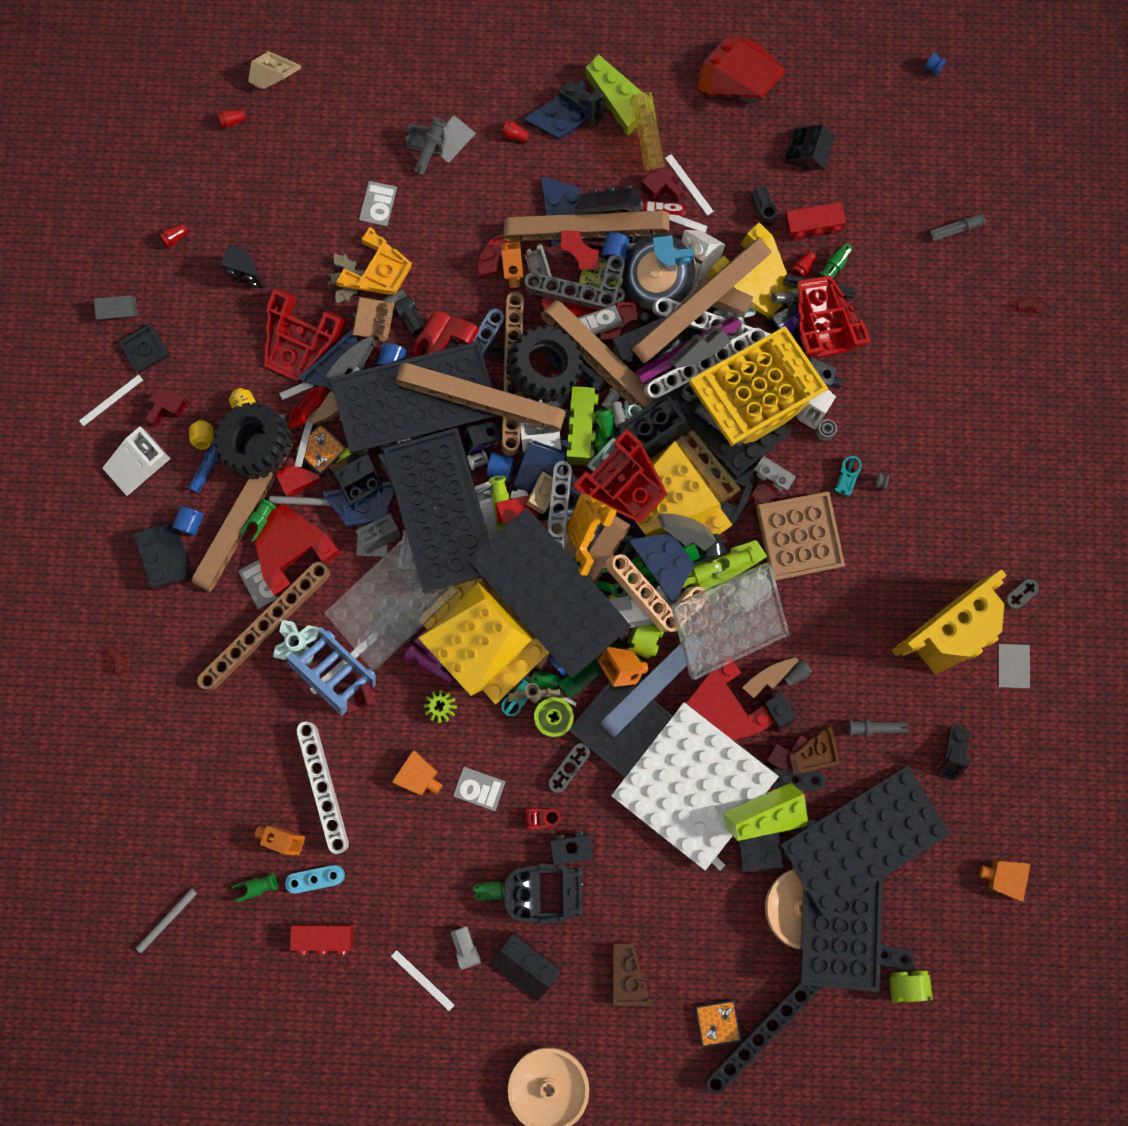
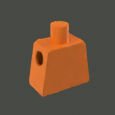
M520 241L501 243L504 278L509 279L510 288L520 287V278L523 277Z
M607 647L598 660L609 681L615 687L636 684L641 675L648 671L647 663L640 662L635 653L630 650Z
M414 750L393 780V783L419 795H423L427 789L437 795L443 786L434 780L438 771Z
M258 826L255 831V837L261 839L260 845L285 855H300L306 838L304 835L277 826H266V828Z
M993 860L991 868L981 866L979 877L989 880V889L1023 902L1031 864Z

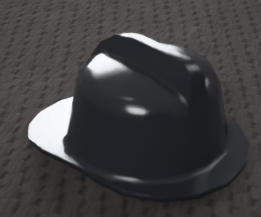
M713 534L716 542L705 551L696 545L700 558L693 561V563L727 555L731 552V548L725 547L720 534Z

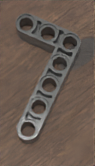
M613 255L608 259L601 288L535 272L526 275L525 288L528 293L599 311L614 306L616 303L624 272V259L619 255ZM613 263H618L621 265V267L618 269H614L611 267V265ZM535 280L538 282V285L532 287L529 285V282ZM608 281H614L616 285L613 287H609L606 283ZM549 285L557 287L554 291L547 290ZM572 289L575 293L568 296L565 294V291ZM585 294H591L593 298L591 300H585L583 296ZM608 298L611 300V303L605 305L601 301Z

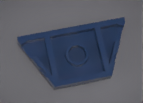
M583 80L576 84L585 90ZM558 96L524 119L526 124H532L538 127L540 131L550 134L557 140H561L585 124L586 114Z
M541 177L546 215H573L581 196L580 188ZM550 240L551 247L557 245V242L560 240Z
M353 329L299 377L300 380L317 387L324 385L328 391H333L332 384L327 380L326 375L336 361L358 343L356 335H353Z
M383 482L382 488L351 505L347 502L340 489L323 492V495L345 526L353 527L370 524L386 516L395 490L391 482Z
M670 533L630 539V544L671 602H675L694 567V563L680 543Z

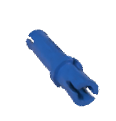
M214 442L208 452H205V458L188 488L197 493L200 492L215 463L219 461L215 452Z

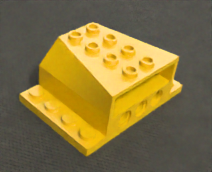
M786 326L693 377L689 381V384L731 446L740 441L745 444L760 439L787 423L805 409L811 400L828 390V387Z
M675 441L650 458L668 495L642 523L636 521L645 536L668 533L663 529L657 515L660 513L681 515L694 519L710 528L713 534H721L732 526L721 510V505Z
M1001 569L981 579L891 651L895 656L901 654L905 656L917 651L935 675L962 661L977 657L983 652L981 648L995 643L999 639L997 635L1002 632L1004 603L993 589L995 590L1004 583L1002 579L1007 575Z
M484 578L451 586L418 619L427 629L424 634L418 637L471 696L483 690L495 704L504 698L549 654L547 649Z

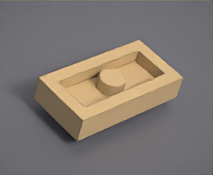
M545 472L539 475L526 505L541 514L546 511L551 500L553 477Z

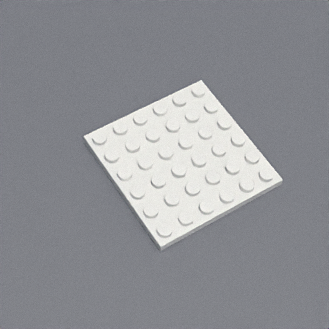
M683 703L611 796L706 870L732 837L725 829L723 813L766 794L779 776L690 706Z

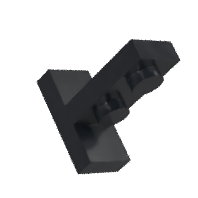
M569 81L558 90L560 98L586 114L585 125L590 129L603 119L604 92L599 88L590 94L572 81Z
M954 725L949 727L944 760L938 768V776L956 781L969 767L970 759L966 758L970 730Z

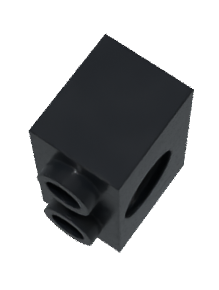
M585 831L573 833L574 837L566 838V834L554 836V840H551L554 865L593 859L590 834L586 835ZM569 842L576 843L578 848L575 853H569L566 850V845Z

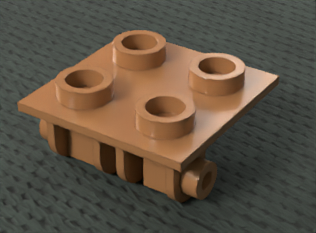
M359 297L353 335L378 338L381 341L388 340L395 303Z

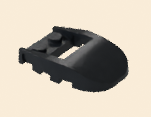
M711 454L700 474L705 484L711 473L745 487L738 507L717 499L721 505V510L732 526H734L752 495L757 471L755 470L757 462L735 479L721 462Z
M539 864L514 870L508 875L504 884V905L508 914L520 922L540 924L564 921L574 916L583 917L582 868ZM561 872V912L540 913L539 873Z

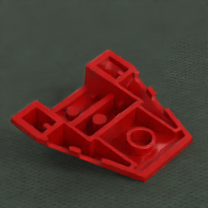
M726 37L703 62L697 89L699 92L709 96L725 94L726 97H731L733 94L744 98H762L786 71L758 42L745 37Z
M831 276L798 282L800 337L806 354L815 359L844 354L871 342L865 324L853 313L854 308L851 305L848 306L843 299L844 294Z
M626 429L614 442L617 448L591 475L585 472L573 486L581 494L589 495L612 507L617 513L642 523L667 497L668 493L641 441Z

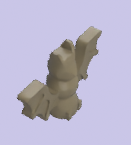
M334 253V264L336 267H341L359 276H363L364 270H355L356 261H350L346 254L337 255ZM341 273L327 274L328 277H331L328 285H335ZM343 288L336 291L337 305L344 301L349 302L353 294H358L357 289Z
M530 683L526 686L525 691L517 690L516 693H509L508 702L521 701L524 698H528L530 701L537 703L542 700V696L562 698L563 692L560 689L551 690L550 688L540 690L537 684Z

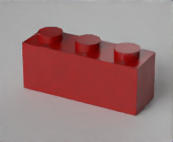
M842 202L787 211L784 218L788 239L794 238V240H800L810 235L818 237L827 232H831V234L839 233L846 224Z
M294 924L291 926L290 951H296V954H308V951H316V954H328V951H335V954L338 955L347 954L348 951L353 949L354 924Z

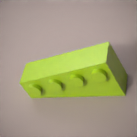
M599 54L586 67L587 80L595 91L599 88L604 92L605 106L610 109L615 120L621 125L624 133L628 136L652 112L653 101Z
M572 387L567 463L569 465L587 466L590 460L594 458V449H591V442H595L596 431H592V425L596 424V413L593 411L594 405H598V394H595V388Z
M757 540L731 548L730 553H738L751 546L756 563H747L737 570L720 576L713 575L707 581L691 584V587H702L706 591V595L765 560L767 555ZM719 557L694 562V567L700 564H710L712 560ZM719 561L722 571L729 567L726 561Z
M792 783L723 813L725 829L737 841L802 828L808 824L804 793Z

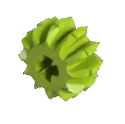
M439 690V696L433 691V699L428 696L426 697L430 704H424V707L430 708V710L426 711L425 714H432L431 721H434L438 716V723L442 722V717L448 722L447 714L455 715V713L450 711L451 709H457L456 705H451L456 699L451 698L448 700L451 693L447 692L443 697V690ZM438 702L442 704L445 703V706H443V711L439 709L436 710V707H438Z

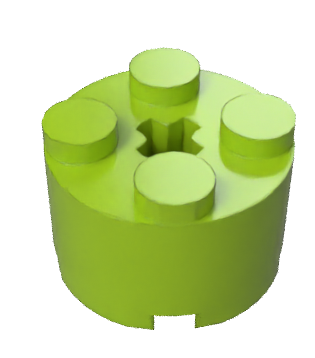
M654 623L632 627L627 641L630 647H626V650L633 651L636 655L649 659L650 656L656 655L659 647L656 643L658 637L661 638L664 631L659 630Z
M552 697L539 703L535 710L534 720L537 728L544 735L560 737L570 730L573 725L574 716L572 708L565 700ZM554 712H556L557 717H559L560 719L559 721L555 720L554 723H552L551 718H549V715H553Z
M927 971L910 972L911 976H908V972L891 973L889 983L892 1002L933 1000L930 975H928Z

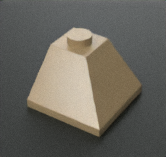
M268 51L252 60L248 82L255 84L257 88L265 89L298 71L301 65Z

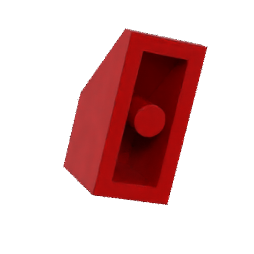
M284 466L276 473L287 497L323 482L318 474L296 466Z

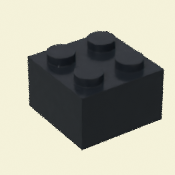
M779 832L737 841L741 871L783 868L781 848L779 846Z

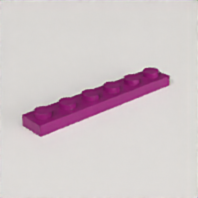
M732 315L699 334V336L704 338L714 327H718L726 335L735 333L742 324L739 318ZM689 341L635 371L637 379L642 383L649 382L657 374L669 371L672 368L671 366H673L669 360Z

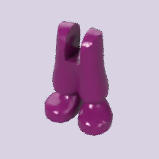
M425 629V630L419 635V637H420L422 634H424L427 630ZM417 638L414 643L426 650V653L421 652L417 646L412 644L403 658L406 661L416 659L420 667L450 684L454 679L447 672L443 671L445 667Z

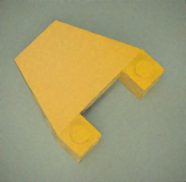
M758 223L747 233L740 244L746 248L760 237L772 253L732 288L753 296L750 308L769 317L784 305L773 304L771 302V294L774 291L787 293L792 287L785 286L783 283L784 276L787 273L773 235ZM723 256L711 267L705 278L710 280L730 261Z

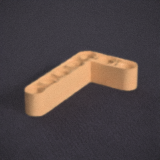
M625 555L610 556L606 560L607 570L661 631L677 630L706 600V591L702 587H690L685 589L675 602L668 605ZM616 559H618L620 562L619 569H617L615 566ZM629 574H631L633 577V581L631 584L628 582ZM642 588L645 591L644 598H642L640 594ZM694 591L697 594L696 600L692 597ZM655 603L658 606V611L656 613L653 610V605ZM680 605L684 608L682 614L679 611ZM667 618L670 619V626H669V627H667V625H666V619H667Z

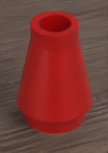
M244 109L222 110L221 113H218L222 128L226 127L228 129L242 121H246Z
M506 121L501 134L507 139L526 143L530 132H527L513 121Z
M182 223L178 226L162 230L159 237L167 248L169 246L173 247L181 238L188 234V230Z
M808 251L792 264V275L807 277L816 256Z

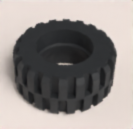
M536 326L533 330H526L523 335L517 338L509 351L506 361L508 364L506 367L507 373L511 374L509 380L511 383H515V390L523 392V397L527 399L531 397L533 398L532 400L537 402L542 400L543 403H549L551 399L555 402L567 395L582 373L580 369L583 367V361L579 360L582 356L581 351L576 349L578 346L576 342H572L569 339L571 336L567 333L564 335L561 333L562 330L558 328L553 330L551 326H545L543 329L541 326ZM540 351L551 355L559 366V376L548 378L539 375L530 364L529 354Z
M248 402L243 403L242 407L236 406L232 408L233 411L227 412L224 415V420H220L218 423L219 429L215 430L214 436L217 437L214 439L216 455L226 467L246 479L249 477L251 479H259V476L265 478L269 476L268 473H275L278 470L277 467L279 465L282 466L285 463V457H288L290 454L288 448L292 446V440L289 438L292 435L288 429V424L265 404L261 405L260 403L253 402L251 405ZM265 428V437L261 446L252 453L242 454L241 445L245 436L254 429Z

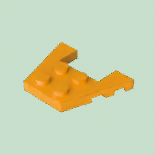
M369 227L362 238V244L377 250V253L363 276L343 269L336 281V285L395 295L410 271L412 263L396 249L391 248L383 237L380 238L375 233V230Z
M586 494L580 495L568 522L567 529L572 546H576L575 558L581 565L579 573L580 575L588 576L594 560L587 551V547L594 538L597 526L600 523L603 526H610L617 511Z

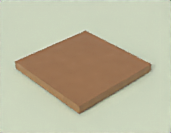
M829 491L756 505L771 581L845 566Z

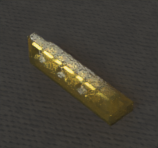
M643 92L632 95L645 171L663 168L665 165L652 93Z
M694 430L685 437L682 436L676 440L677 445L721 504L741 490ZM691 437L697 442L696 449H692L687 442ZM698 453L706 454L709 457L708 464H704ZM710 468H716L721 472L720 479H716ZM722 483H729L734 490L728 494Z

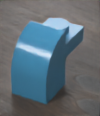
M672 235L653 238L656 260L664 269L676 271L675 263L686 265L694 261L693 248L674 250Z

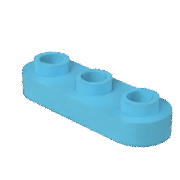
M332 865L293 873L287 877L285 886L291 893H301L335 886L344 880L345 872L342 867ZM332 872H336V879L331 878ZM312 876H316L318 878V881L316 883H313L311 881ZM293 880L298 881L297 887L292 885Z

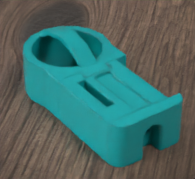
M849 456L843 460L840 470L842 474L839 476L837 488H834L835 492L845 496L851 495L862 466L859 458ZM851 459L848 469L846 470L845 463L847 460ZM856 460L858 463V469L854 473H851L854 461Z
M523 678V682H520L512 693H516L517 690L525 691L526 686L530 682ZM507 697L502 703L503 712L511 717L518 715L528 701V698H524L521 701H512L505 711V704L508 701ZM518 702V711L514 714H508Z

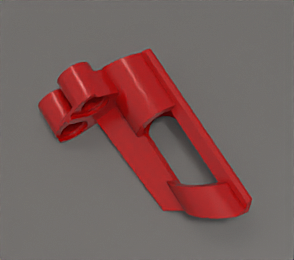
M434 311L415 342L411 358L418 357L423 347L428 349L426 354L442 351L449 340L457 345L458 343L461 345L470 344L479 332V328L466 320L450 317L441 311Z

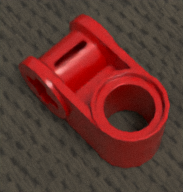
M524 809V813H526L525 829L554 827L562 820V815L557 809ZM550 812L556 813L558 816L557 822L550 823L547 815Z

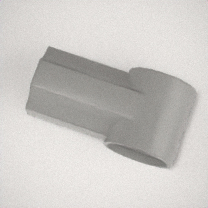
M468 927L452 931L451 935L457 950L456 956L461 970L480 964V957L476 946L473 945Z

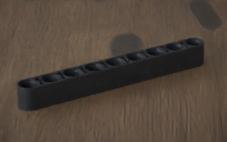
M798 980L741 1039L742 1041H739L708 1073L705 1079L708 1090L712 1094L723 1092L823 987L799 985ZM798 990L804 991V997L801 1000L795 999V993ZM789 1005L790 1012L785 1015L781 1014L782 1006ZM771 1019L776 1020L775 1028L768 1029L766 1026L767 1022ZM761 1034L763 1037L762 1041L757 1044L753 1043L754 1035ZM747 1049V1057L740 1058L738 1056L739 1051ZM727 1064H733L735 1067L732 1072L727 1073L724 1071V1067ZM718 1078L720 1080L718 1087L710 1086L712 1079Z

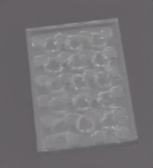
M406 535L324 614L372 670H376L459 591L454 586L423 594Z
M766 562L670 605L691 679L694 680L790 635L771 563Z

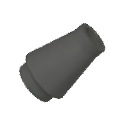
M803 659L800 662L798 661L783 678L791 686L809 677V674L813 671Z

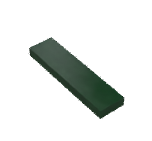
M616 639L608 646L626 650V647L619 639ZM594 659L576 676L571 678L568 675L557 686L571 700L600 677L604 671L598 660Z

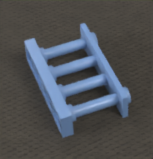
M320 627L318 631L321 639L301 656H296L293 652L287 656V663L342 716L347 712V699L366 682L374 687L376 685V675L370 668L366 669L344 649L329 630L325 631ZM327 644L334 650L317 667L310 669L306 665V661L324 645ZM341 657L347 665L329 681L323 682L319 678V674L337 658ZM354 669L361 677L345 692L337 695L333 691V687Z

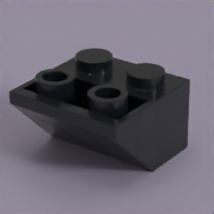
M823 124L794 128L784 162L810 171L825 169L835 135Z
M228 244L221 266L230 277L229 279L240 283V281L246 282L247 285L253 288H258V286L264 288L265 283L247 250Z
M364 451L352 453L328 466L336 485L350 505L383 487L368 454Z

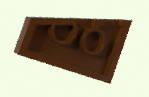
M832 726L825 727L790 754L794 775L840 764Z
M612 943L613 1006L652 1005L632 943Z

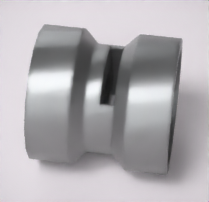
M824 419L816 428V437L823 442L831 440L837 432V425L833 420Z

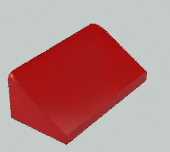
M530 495L495 502L497 522L509 523L525 508H528L534 516H537V511L526 505Z

